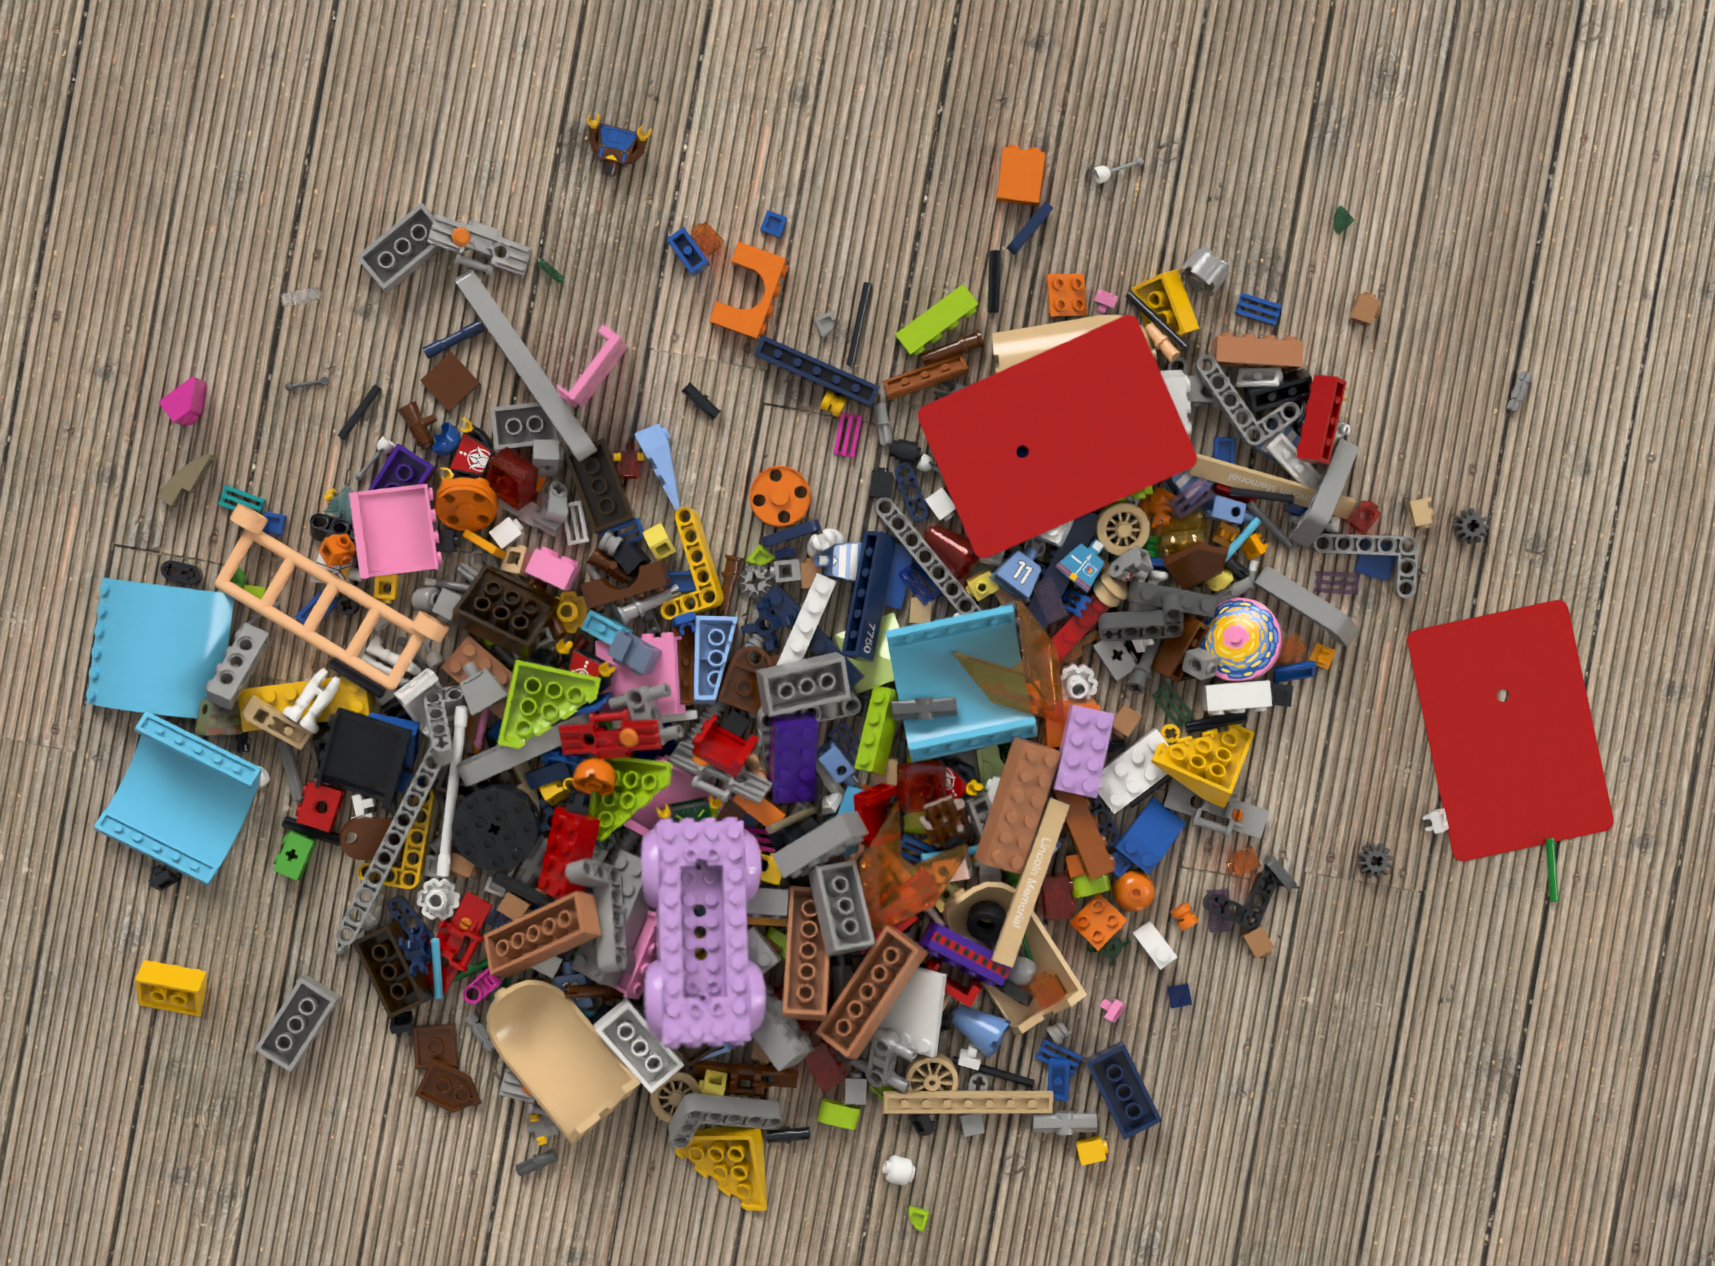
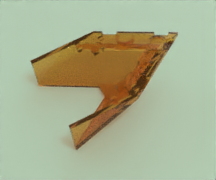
M1016 598L1013 602L1018 608L1023 657L1019 663L1013 668H1009L953 651L951 654L992 703L1065 724L1058 648L1022 600Z
M895 801L860 861L861 885L872 932L881 928L884 929L886 925L891 926L910 918L923 910L933 908L968 853L969 845L964 843L915 865L903 859L901 851L900 807L897 801Z

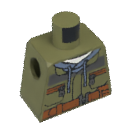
M202 699L195 733L202 735L242 734L238 700H236L233 708L228 710L207 701V699Z

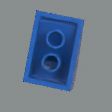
M1154 797L1150 799L1121 835L1117 844L1114 845L1117 850L1148 875L1163 858L1186 824L1169 809L1163 807L1164 805Z

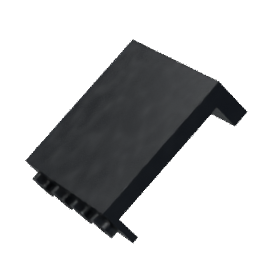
M338 707L336 713H331L327 726H330V731H327L324 736L323 744H326V747L321 750L318 761H321V766H318L315 771L314 778L317 779L315 788H319L321 782H325L382 800L381 808L389 811L395 799L413 730Z

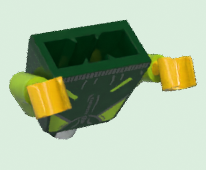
M709 795V801L707 797H701L671 804L666 803L665 809L659 810L656 807V811L660 819H673V823H679L681 819L694 818L695 822H701L703 818L717 819L722 801L720 798L712 799V795Z

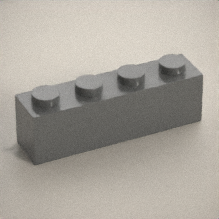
M1134 580L1129 582L1126 601L1162 608V599L1166 595L1177 594L1181 597L1183 612L1214 618L1217 596Z

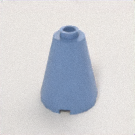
M963 1004L960 1007L956 1006L950 1015L953 1018L951 1023L989 1059L1003 1041L1004 1031L1008 1032L1011 1021Z

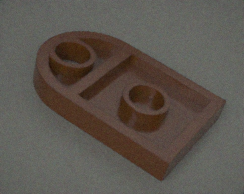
M755 646L739 649L730 660L716 700L757 715L761 699L756 670L773 667L769 655L763 649ZM751 652L759 654L760 660L757 664L750 662L749 655Z
M360 816L349 820L342 827L339 836L343 851L353 859L372 861L393 818ZM399 818L401 824H407L406 819ZM351 832L355 833L356 840L352 843H347L345 841L346 835ZM390 834L389 838L393 844L400 843L398 834ZM404 844L395 862H402ZM388 853L380 854L381 861L391 860Z

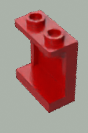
M713 715L710 721L706 719L700 729L702 733L697 732L691 743L694 745L691 754L737 778L753 753L759 738L751 734L748 741H745L716 725L715 722L718 716Z
M879 783L853 795L854 810L858 812L869 833L863 837L864 841L860 844L867 845L868 848H877L881 843L892 841L894 837L901 835V831L883 828L884 820L886 819L885 806L890 805V797L898 794L897 785Z
M935 957L934 960L930 959L925 969L942 973L938 971L941 965V958ZM947 976L945 993L971 1007L981 990V982L973 977L968 986L965 987Z

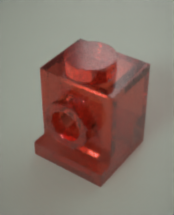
M1363 500L1345 522L1361 534H1365L1380 516L1381 512L1377 510L1379 507L1370 500L1367 502ZM1361 512L1366 513L1367 517L1365 520L1360 518Z

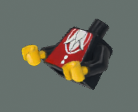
M461 418L466 421V426L461 428L457 425V428L464 433L450 467L439 468L445 470V477L438 476V479L485 478L488 470L499 475L504 463L493 459L496 450L493 449V442L485 431L471 424L466 418Z
M561 639L556 644L557 651L562 654L564 670L601 678L598 693H602L612 686L613 672L616 671L615 665L583 648L571 650L570 648L573 646L571 641L565 644L564 640Z
M943 756L936 757L931 761L938 770L936 774L930 777L932 801L951 794L953 799L961 798L965 794L976 796V790L981 791L983 789L982 782L978 779L974 766L961 761L959 758L948 764Z

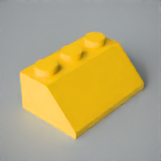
M1178 269L1161 273L1131 287L1133 293L1181 337L1200 329ZM1140 311L1145 326L1152 323V321Z
M143 960L135 979L139 1006L201 1017L207 989L206 971L185 968L179 965L163 964L158 961Z

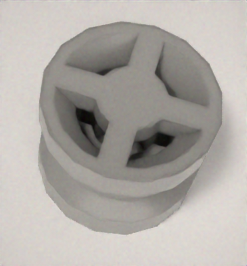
M608 530L600 541L598 548L608 551V554L613 557L623 538L615 537Z
M1036 537L1025 541L1023 546L1024 551L1030 546L1038 552L1037 557L1041 556L1046 548L1045 542Z
M1060 1018L1056 1020L1053 1026L1046 1027V1030L1057 1045L1065 1037L1069 1038L1071 1036Z

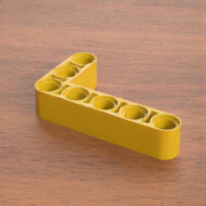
M680 507L675 513V520L697 591L664 602L660 611L661 615L668 620L691 611L698 614L716 608L722 604L724 599L700 516L695 509ZM689 512L690 520L685 522L684 515ZM695 532L697 535L696 540L691 542L690 535ZM699 552H701L703 554V558L698 563L696 561V555ZM708 572L709 579L704 583L702 575ZM711 592L715 594V599L712 603L708 600V595ZM694 599L696 604L691 610L689 608V601ZM674 605L676 613L671 616L669 610Z
M433 788L430 790V799L425 801L421 808L427 815L426 820L421 822L416 818L406 838L402 866L393 865L391 870L394 872V879L388 880L386 878L383 885L412 889L421 883L436 803ZM414 795L413 806L419 805L420 801L419 798L416 795ZM416 831L423 835L421 843L416 842L413 838ZM412 852L418 854V863L411 862L410 854ZM372 861L359 866L357 873L361 880L365 876V867L370 866ZM374 872L371 877L372 881L380 882L381 875L378 872ZM408 873L415 876L414 884H409L406 881Z

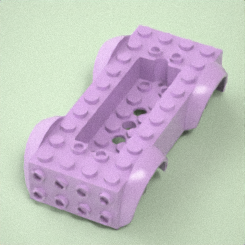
M727 817L722 819V822H716V818H703L701 822H695L694 818L681 819L679 823H673V819H660L658 823L652 826L653 829L644 835L641 856L644 898L648 905L656 908L657 960L648 965L645 978V1009L649 1034L658 1041V1044H664V1048H679V1043H686V1047H701V1042H707V1046H723V1041H729V1045H745V1041L750 1040V1034L758 1029L762 1023L766 1001L763 975L758 965L748 959L746 903L756 895L761 878V856L757 840L750 832L743 828V821H738L737 817ZM697 904L703 905L706 909V913L702 917H697L693 912ZM698 926H702L706 931V935L702 939H698L694 935V930ZM698 948H704L707 951L706 959L702 961L695 958V951Z

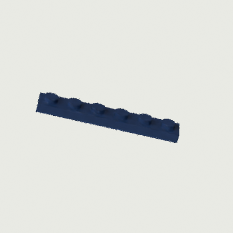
M777 584L762 599L769 598L770 607L779 617L793 614L794 623L788 625L792 630L801 607L780 584ZM817 625L808 648L815 656L834 652L841 654L842 651ZM844 656L849 689L851 690L865 676L848 657Z

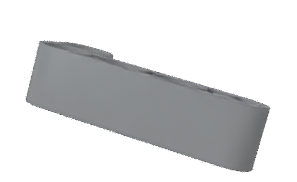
M458 686L432 689L425 692L423 696L433 758L438 765H448L453 760L447 716L455 715L456 706H466L462 689Z

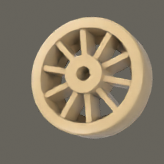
M1127 501L1113 502L1099 513L1095 523V534L1098 541L1105 546L1104 549L1114 555L1121 556L1135 546L1142 548L1146 544L1150 534V524L1146 514L1137 505ZM1121 513H1125V516H1124L1123 519H1122V517H1121ZM1117 514L1118 519L1115 521L1112 517ZM1131 514L1135 516L1134 518L1129 520ZM1109 520L1113 523V526H1107ZM1139 521L1140 527L1132 526ZM1106 530H1113V532L1107 535ZM1132 531H1140L1138 538L1131 534ZM1116 536L1114 543H1112L1110 539ZM1129 536L1135 540V542L1130 545L1128 544L1127 537ZM1121 538H1123L1125 546H1118Z
M937 1052L934 1058L920 1054L906 1068L905 1079L911 1081L908 1091H922V1088H924L923 1091H936L937 1089L940 1091H957L958 1074L956 1067L947 1056ZM931 1062L936 1063L934 1069L930 1067ZM927 1063L928 1069L924 1070L921 1065ZM943 1065L945 1069L939 1071L941 1066Z
M681 1069L654 1092L650 1093V1104L658 1118L669 1123L673 1117L674 1108L679 1106L682 1098L687 1095L686 1093L689 1090L700 1094V1092H697L699 1080L695 1075ZM675 1081H681L679 1087H676ZM671 1082L672 1089L666 1086V1084ZM683 1082L688 1085L685 1089H682ZM663 1089L669 1094H660ZM660 1099H668L664 1104H660ZM669 1104L672 1105L670 1113L663 1109Z

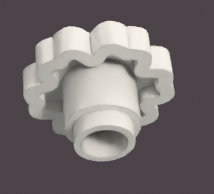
M1070 663L1062 667V674L1055 676L1054 687L1058 691L1060 700L1090 699V695H1094L1097 692L1098 681L1094 678L1093 670L1085 664L1077 666L1075 663Z
M435 877L426 881L423 884V890L417 893V904L423 907L422 914L430 920L437 917L440 920H445L453 916L455 913L454 908L459 907L461 894L455 891L456 884L448 878L440 881Z

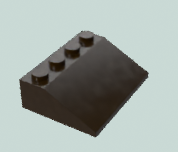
M484 564L454 607L452 624L528 660L538 646L560 600L492 566Z

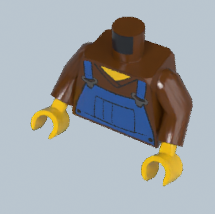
M589 113L586 121L589 125V143L592 152L599 161L605 162L603 174L615 177L618 166L628 168L629 164H634L644 154L648 141L647 138L651 135L652 129L650 128L647 134L642 131L644 125H641L637 132L600 123L598 126L600 114L597 113V120L593 121Z

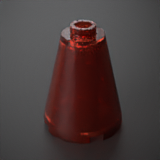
M938 524L930 525L925 530L924 540L957 579L963 578L970 571L968 569L972 563L975 564L979 559L972 548L969 538Z

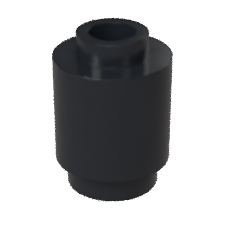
M903 439L893 440L890 456L895 457V460L914 463L915 459L919 460L921 447H918V442Z

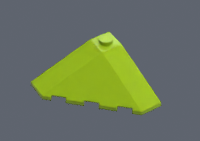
M516 660L498 745L519 749L526 745L525 742L535 735L538 737L551 729L552 724L560 719L565 720L577 712V708L587 702L590 704L597 698L601 678Z
M629 757L604 759L613 767L616 773V784L614 792L609 795L599 796V792L592 791L588 814L601 820L596 840L605 841L608 839L610 834L631 819L638 809H642L654 799L653 796L660 790L670 785L673 763Z

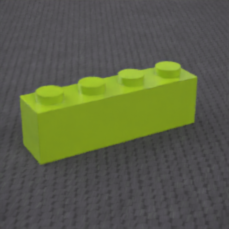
M962 284L897 332L895 338L909 357L913 354L917 357L926 350L924 346L929 342L936 343L943 337L942 333L947 329L952 331L959 326L960 323L958 321L963 317L968 319L977 312L975 308L978 307V303L966 286Z
M873 686L855 769L885 776L898 721L893 720L892 702L899 701L896 690Z

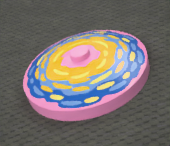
M1248 598L1229 599L1216 605L1214 618L1208 616L1203 618L1202 623L1210 629L1203 639L1200 648L1219 657L1215 676L1235 683L1252 681L1264 675L1278 659L1282 647V631L1279 622L1274 614L1258 601Z

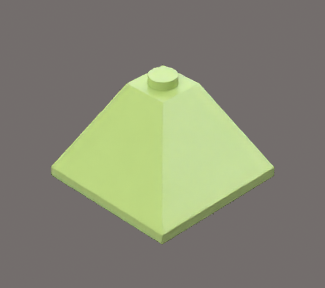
M894 612L881 618L874 661H857L849 658L865 676L854 686L857 694L872 689L873 686H880L894 681L885 631L899 628ZM846 631L835 634L841 651Z

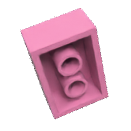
M542 547L541 550L536 548L525 572L563 590L572 591L582 569L577 566L579 562L564 556L559 558L560 553L546 547Z

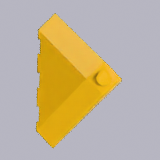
M1236 724L1228 726V730L1219 733L1217 729L1203 732L1202 737L1193 739L1192 736L1177 739L1176 744L1167 746L1165 742L1157 745L1151 763L1204 800L1225 808L1235 787L1255 732Z
M719 1126L696 1130L687 1146L675 1148L678 1157L682 1160L684 1157H687L695 1164L693 1169L705 1178L708 1175L719 1183L717 1188L728 1197L733 1194L741 1200L740 1206L746 1211L767 1210L764 1147L761 1129Z

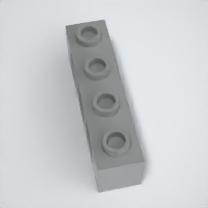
M245 623L242 630L239 629L236 632L233 646L227 648L224 655L225 660L217 665L214 679L209 680L205 687L207 701L228 710L233 708L269 644V632ZM238 664V665H241V666H239V667H233L232 665ZM224 681H229V682H231V683H230V684H223L222 682H224Z

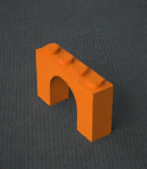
M738 241L731 263L759 275L765 284L764 296L755 307L745 310L716 301L709 322L715 326L758 341L759 337L764 336L767 325L764 324L766 317H771L775 306L772 305L774 296H779L782 285H779L781 276L785 278L789 265H786V258Z

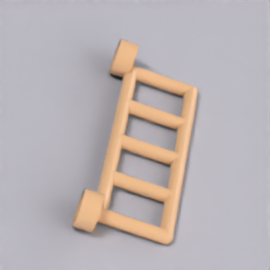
M238 503L230 516L233 522L245 528L215 580V587L329 656L341 660L385 687L386 690L393 691L397 688L426 637L441 643L449 630L446 624L422 611L418 612L414 621L264 533L263 529L268 519L249 507ZM253 541L284 559L262 599L230 582ZM295 566L327 584L304 625L272 607ZM338 591L369 609L346 650L315 632ZM380 617L412 635L389 676L357 657Z

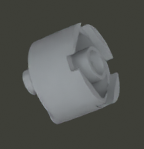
M1203 246L1201 249H1195L1180 268L1179 273L1180 275L1182 273L1186 275L1184 280L1195 290L1201 293L1208 291L1210 292L1208 296H1213L1228 277L1230 266L1226 261L1218 260L1212 255L1213 253L1210 249Z

